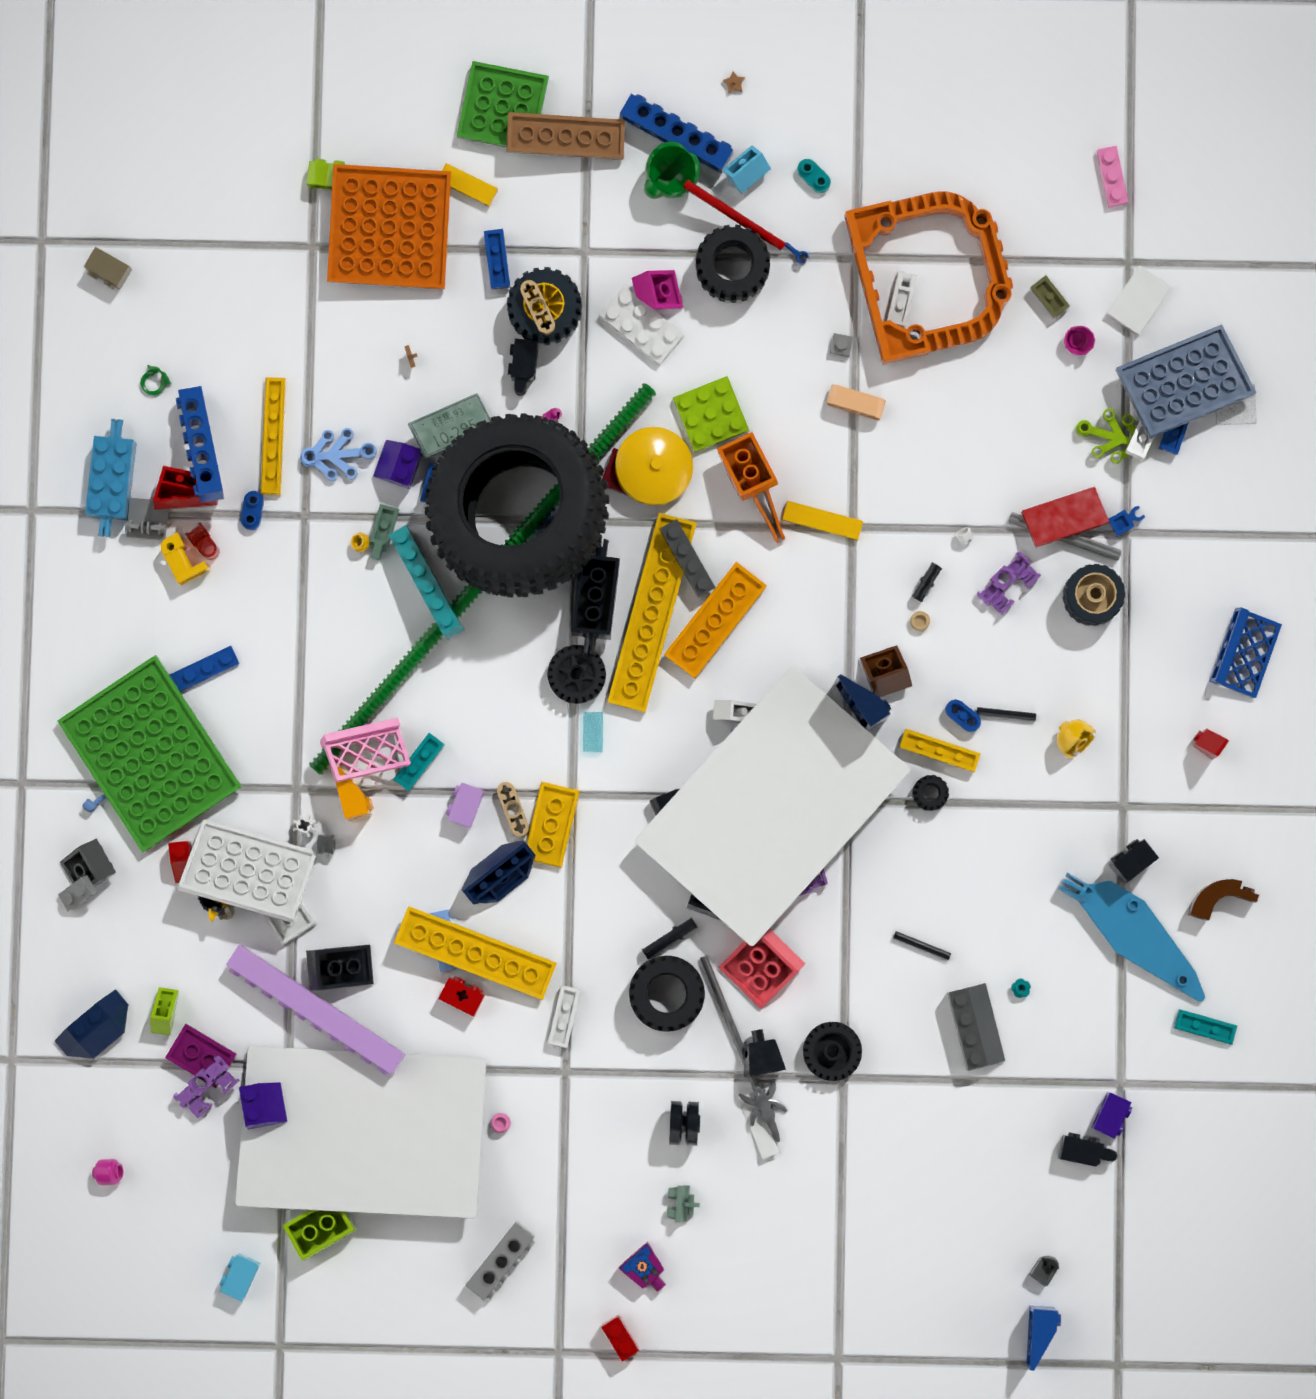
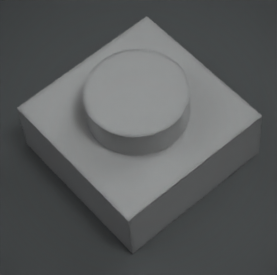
M834 333L830 354L849 357L853 337Z

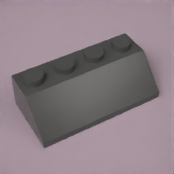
M986 983L947 992L966 1070L969 1071L1006 1061Z

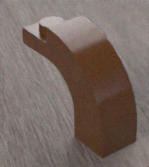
M1226 879L1216 881L1205 886L1197 893L1190 905L1188 915L1209 921L1215 904L1221 898L1234 896L1256 903L1259 894H1255V890L1243 886V889H1240L1242 884L1240 880Z

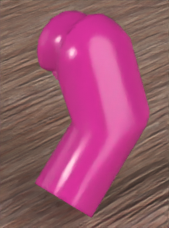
M552 408L544 413L542 418L546 417L549 421L550 419L557 421L562 417V411L558 408Z

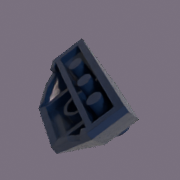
M524 840L503 844L470 870L461 890L473 905L498 902L529 878L536 855Z
M115 989L70 1024L55 1039L56 1044L66 1056L94 1059L125 1033L129 1004Z

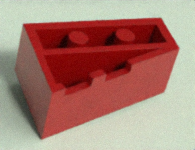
M163 465L153 498L154 510L214 506L218 504V500L200 503L199 496L195 497L193 485H197L196 479L191 478L190 471ZM210 478L202 479L204 482L211 480Z

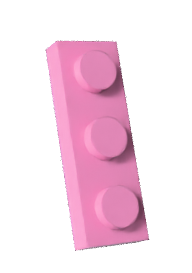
M1117 146L1097 149L1108 208L1128 204Z

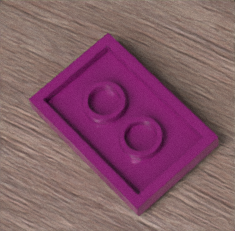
M185 1023L165 1058L195 1076L201 1069L204 1068L206 1070L213 1064L216 1056H220L230 1067L237 1053ZM198 1077L199 1079L206 1082V1080L203 1077ZM214 1082L211 1086L217 1088L219 1084L216 1085Z

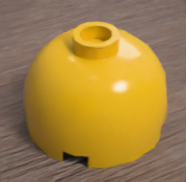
M1080 719L1069 722L1065 721L1059 726L1057 746L1068 759L1074 758L1075 755L1073 753L1078 750L1081 753L1091 744L1095 738L1093 733H1096V730Z

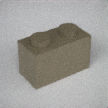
M97 247L94 248L83 266L88 271L86 273L88 276L95 280L99 277L104 280L103 284L111 289L115 287L121 289L132 271L129 265Z

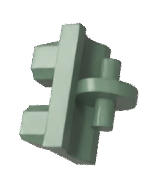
M679 1185L668 1189V1199H677L676 1207L669 1206L667 1208L666 1216L675 1219V1222H687L688 1215H693L694 1207H700V1203L694 1202L695 1195L689 1194L690 1185Z

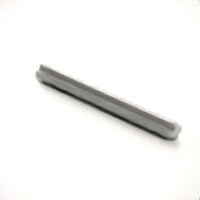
M1014 512L1010 514L1009 523L1028 529L1022 515ZM1077 534L1059 540L1116 561L1120 559L1122 553L1120 549Z

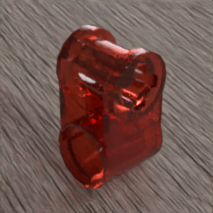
M201 522L191 532L185 533L193 546L207 560H214L219 556V547ZM208 546H214V551L211 554H205V549Z

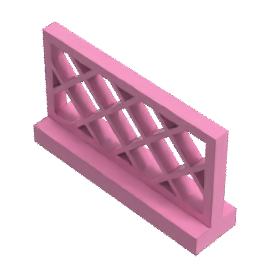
M394 718L324 734L320 744L322 749H325L335 782L409 766L411 762L399 730V719ZM395 734L397 739L395 746L385 741L388 735ZM370 739L380 742L377 750L367 745ZM356 743L362 747L359 754L348 749L350 744ZM382 744L392 749L389 757L379 752ZM337 747L344 751L340 759L332 754L331 748ZM364 748L374 754L371 761L360 756ZM396 751L402 755L404 761L397 762L391 759ZM345 753L356 758L353 765L342 760ZM376 755L386 760L384 766L379 767L373 763ZM358 760L368 765L366 770L361 771L354 767ZM339 764L350 769L347 775H339L337 769Z

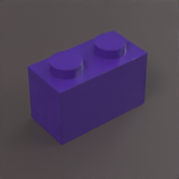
M1107 1091L1091 1128L1114 1139L1116 1136H1120L1124 1129V1125H1122L1123 1120L1131 1114L1133 1107L1130 1105L1132 1102Z

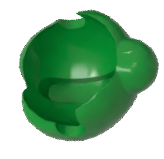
M665 142L657 146L651 152L646 162L645 194L651 199H659L661 197L678 198L687 194L688 191L682 188L686 180L688 179L697 184L700 176V164L697 156L694 153L688 152L678 142Z

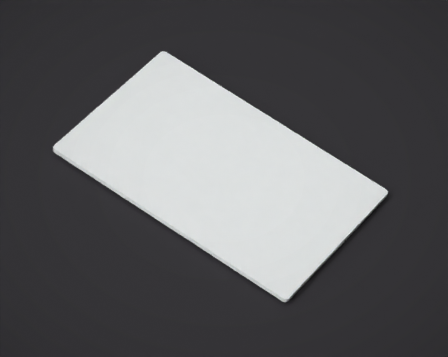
M792 666L635 838V843L747 944L754 946L908 775L910 768L802 672Z
M250 1046L248 1048L245 1086L257 1083L281 1082L288 1122L248 1130L245 1127L244 1115L242 1114L235 1200L237 1206L472 1219L477 1216L486 1060L484 1058L406 1054L395 1073H388L386 1076L377 1070L378 1066L373 1062L368 1064L360 1059L362 1055L358 1052L353 1054L350 1051Z

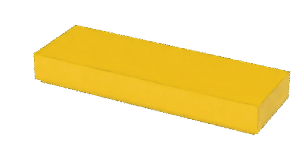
M445 163L442 171H451L450 188L490 207L498 192V188Z

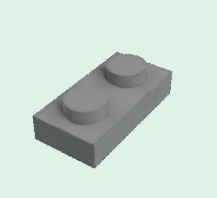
M86 875L63 890L58 896L67 911H70L97 891Z

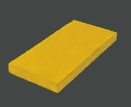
M541 782L527 840V845L536 855L533 861L562 868L580 790Z

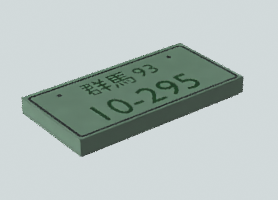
M475 393L409 422L408 427L423 456L427 459L443 452V450L446 451L448 445L452 447L451 441L456 439L458 435L462 437L464 430H468L471 426L474 429L477 427L476 423L483 420L490 422L491 419L478 393Z

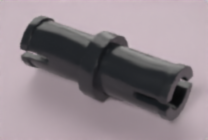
M931 562L924 577L919 579L920 583L911 596L923 602L929 589L934 587L935 584L933 583L942 568Z

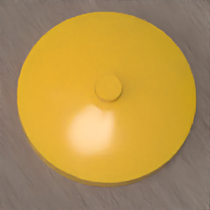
M646 427L630 434L620 445L615 457V474L622 490L633 500L651 506L664 505L674 501L688 487L693 474V459L688 446L677 434L661 427Z

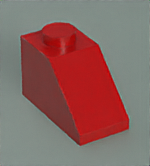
M1206 728L1203 731L1199 730L1194 736L1193 740L1195 743L1193 747L1210 759H1214L1221 754L1229 740Z
M191 841L168 843L170 864L175 883H179L192 850Z

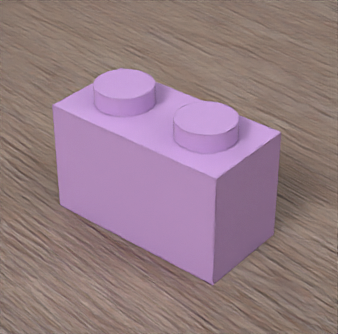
M462 782L460 786L457 785L453 796L456 797L453 805L449 804L446 811L448 820L471 828L485 791Z

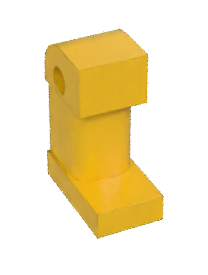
M177 532L162 541L161 551L178 584L183 585L210 571V568L205 561L194 567L192 566L184 551L187 547L181 535ZM174 545V549L170 551V546Z

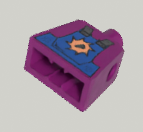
M648 1241L618 1267L642 1289L650 1284L658 1292L666 1285L659 1277L664 1271V1267Z

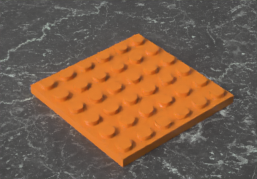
M333 164L327 282L445 290L451 171Z

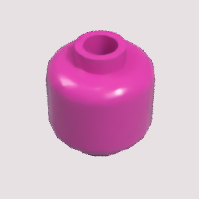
M116 1159L99 1160L92 1169L93 1178L102 1186L116 1185L123 1178L124 1174L122 1164Z

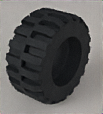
M735 224V227L724 225L722 229L716 228L712 234H707L704 237V241L698 247V252L696 253L698 281L701 282L702 288L707 290L710 296L713 298L715 296L718 297L719 301L725 302V300L731 301L730 303H736L737 300L746 301L748 297H754L759 289L764 287L768 279L770 253L767 250V245L765 241L762 242L761 236L758 233L754 234L752 229L748 227L743 229L741 225ZM728 247H737L748 253L751 259V269L748 275L735 281L726 280L719 276L715 270L714 261L721 250Z
M667 955L658 956L645 962L635 972L629 988L630 1004L635 1015L646 1026L662 1032L680 1030L692 1023L702 1010L705 999L704 983L699 972L684 959ZM661 975H673L682 981L685 986L686 997L679 1009L666 1013L658 1011L652 1006L648 998V990L655 978Z

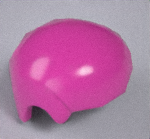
M1085 326L1071 327L1065 333V348L1075 355L1087 354L1094 347V333Z

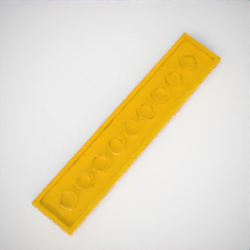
M659 513L607 701V703L644 713L647 710L683 577V571L659 529L677 519L688 540L692 543L697 525L696 522Z

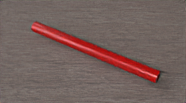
M687 179L682 188L744 228L752 229L754 234L758 233L761 239L781 251L785 246L786 242Z

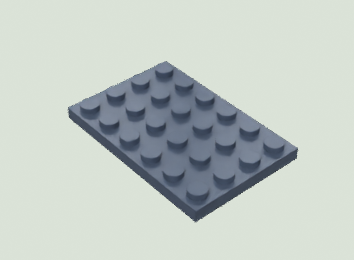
M1222 324L1116 368V372L1149 439L1252 397L1257 393Z

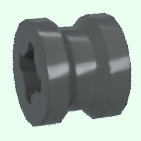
M318 835V854H323L324 852L334 854L335 835H329L328 837Z

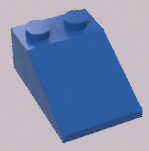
M1029 1305L1026 1367L1030 1371L1035 1370L1057 1332V1326L1061 1325V1314L1054 1307Z

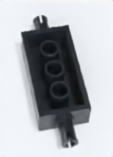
M602 539L599 541L601 544L599 548L596 547L597 550L595 555H592L591 561L588 560L586 566L582 564L583 570L578 572L571 635L585 638L582 655L588 656L589 648L590 656H595L597 639L611 640L620 558L607 557L609 543L607 539L603 540V547H601Z

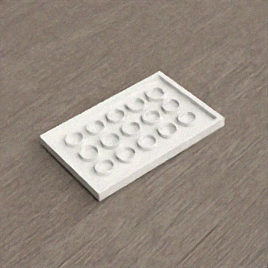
M203 819L179 882L178 890L293 923L316 860L317 851Z

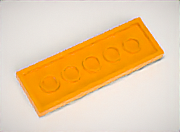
M735 562L664 653V656L695 679L762 594L767 585L738 562Z

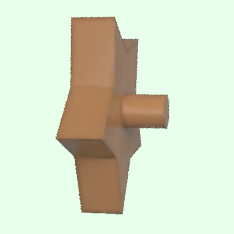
M733 71L729 78L724 79L723 82L728 86V94L734 90L742 92L741 84L745 77H738Z
M409 345L404 346L410 367H415L413 358L418 357L417 353L412 354Z

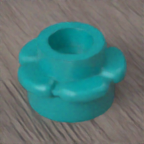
M1019 978L1012 984L1011 991L1014 992V996L1017 998L1027 997L1030 994L1029 989L1031 985L1028 981Z

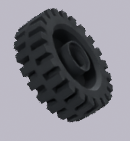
M570 645L559 650L552 657L547 671L548 682L552 691L560 699L574 704L585 703L594 699L602 690L606 679V669L601 657L596 652L595 656H590V648L588 656L582 655L583 645ZM573 670H581L582 677L580 679H573L571 677Z
M825 1022L816 1026L807 1035L803 1045V1057L808 1069L815 1076L827 1081H838L847 1078L857 1069L862 1058V1045L857 1034L849 1026L840 1022ZM832 1045L838 1049V1054L835 1057H830L827 1054L828 1047Z

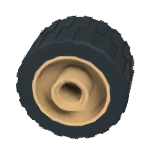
M1085 565L1079 568L1067 580L1062 597L1064 607L1068 611L1069 616L1078 623L1087 626L1104 624L1117 615L1124 604L1126 594L1124 583L1116 571L1106 565Z

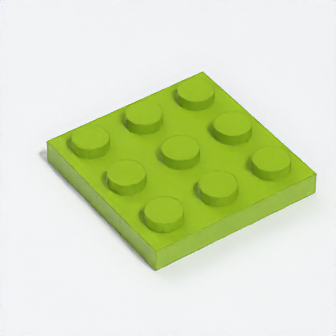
M728 376L673 397L694 453L749 431Z

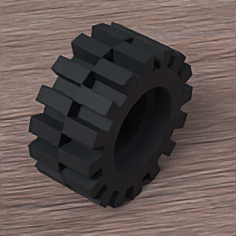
M926 775L920 778L913 787L914 802L923 810L934 811L940 809L946 804L949 797L947 783L936 775ZM928 785H933L938 789V797L933 801L927 800L923 795V790Z

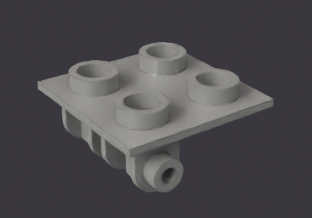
M130 498L128 522L125 524V530H127L126 537L164 540L167 531L168 509L154 510L153 499Z

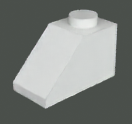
M714 700L713 720L740 723L757 704L736 700Z

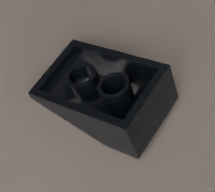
M370 944L306 950L309 990L374 984Z

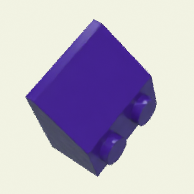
M386 440L373 477L411 489L423 455L420 448L402 442Z
M281 1082L257 1083L239 1087L245 1127L248 1130L288 1122Z

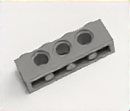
M516 1221L465 1286L482 1300H485L486 1297L491 1299L497 1291L495 1286L498 1282L503 1283L510 1275L507 1272L512 1265L516 1267L522 1260L521 1253L524 1250L528 1252L534 1245L533 1238L535 1235ZM511 1241H517L520 1244L518 1251L514 1252L509 1249ZM502 1256L507 1259L505 1267L497 1265L496 1259ZM487 1272L492 1273L495 1277L494 1282L487 1283L484 1280V1274Z

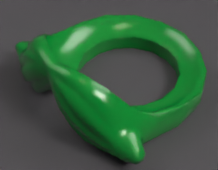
M147 365L148 370L141 378V387L149 395H158L167 385H171L167 374L161 371L159 367ZM160 372L162 380L159 389L149 391L145 386L146 379Z

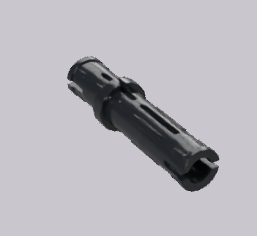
M692 917L677 927L675 925L672 927L673 930L641 949L646 958L649 960L679 939L681 941L685 935L697 929L698 926Z

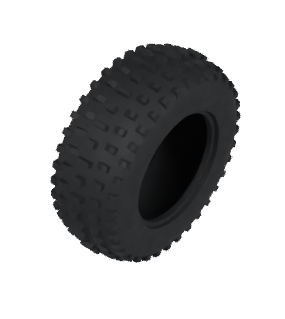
M521 413L520 417L514 414H505L503 419L500 416L490 417V422H486V420L476 423V428L473 429L471 426L468 430L463 431L464 435L462 437L458 435L456 439H453L451 441L452 447L448 445L446 451L443 450L441 453L443 458L439 457L437 460L439 464L435 463L433 467L435 470H432L431 473L433 478L429 477L427 489L430 492H425L426 504L429 505L424 507L425 515L430 519V521L426 522V528L428 531L433 532V535L430 536V541L433 546L438 545V552L436 553L440 559L445 558L446 567L450 571L454 569L458 579L461 581L465 579V582L470 584L471 587L476 589L478 586L479 590L485 591L487 594L492 592V595L498 596L499 594L509 598H513L514 594L517 597L523 598L528 597L529 593L533 595L544 594L543 589L547 588L548 591L558 588L557 583L564 584L566 581L569 582L571 574L575 576L578 572H581L583 570L581 565L586 566L588 560L591 561L593 558L591 553L594 554L597 550L595 547L599 548L601 544L599 541L602 539L600 533L605 534L606 521L604 519L609 518L605 505L609 504L610 500L609 495L604 493V490L608 487V482L606 479H601L604 470L601 465L596 466L595 459L597 456L595 453H589L588 444L584 440L580 442L577 434L573 430L569 432V429L563 426V424H556V421L551 419L549 421L548 418H542V416L538 415L534 418L533 415H527L526 413ZM531 466L546 470L557 478L560 500L556 515L550 525L536 538L519 545L504 546L491 543L479 536L475 524L476 504L484 487L495 476L511 468Z

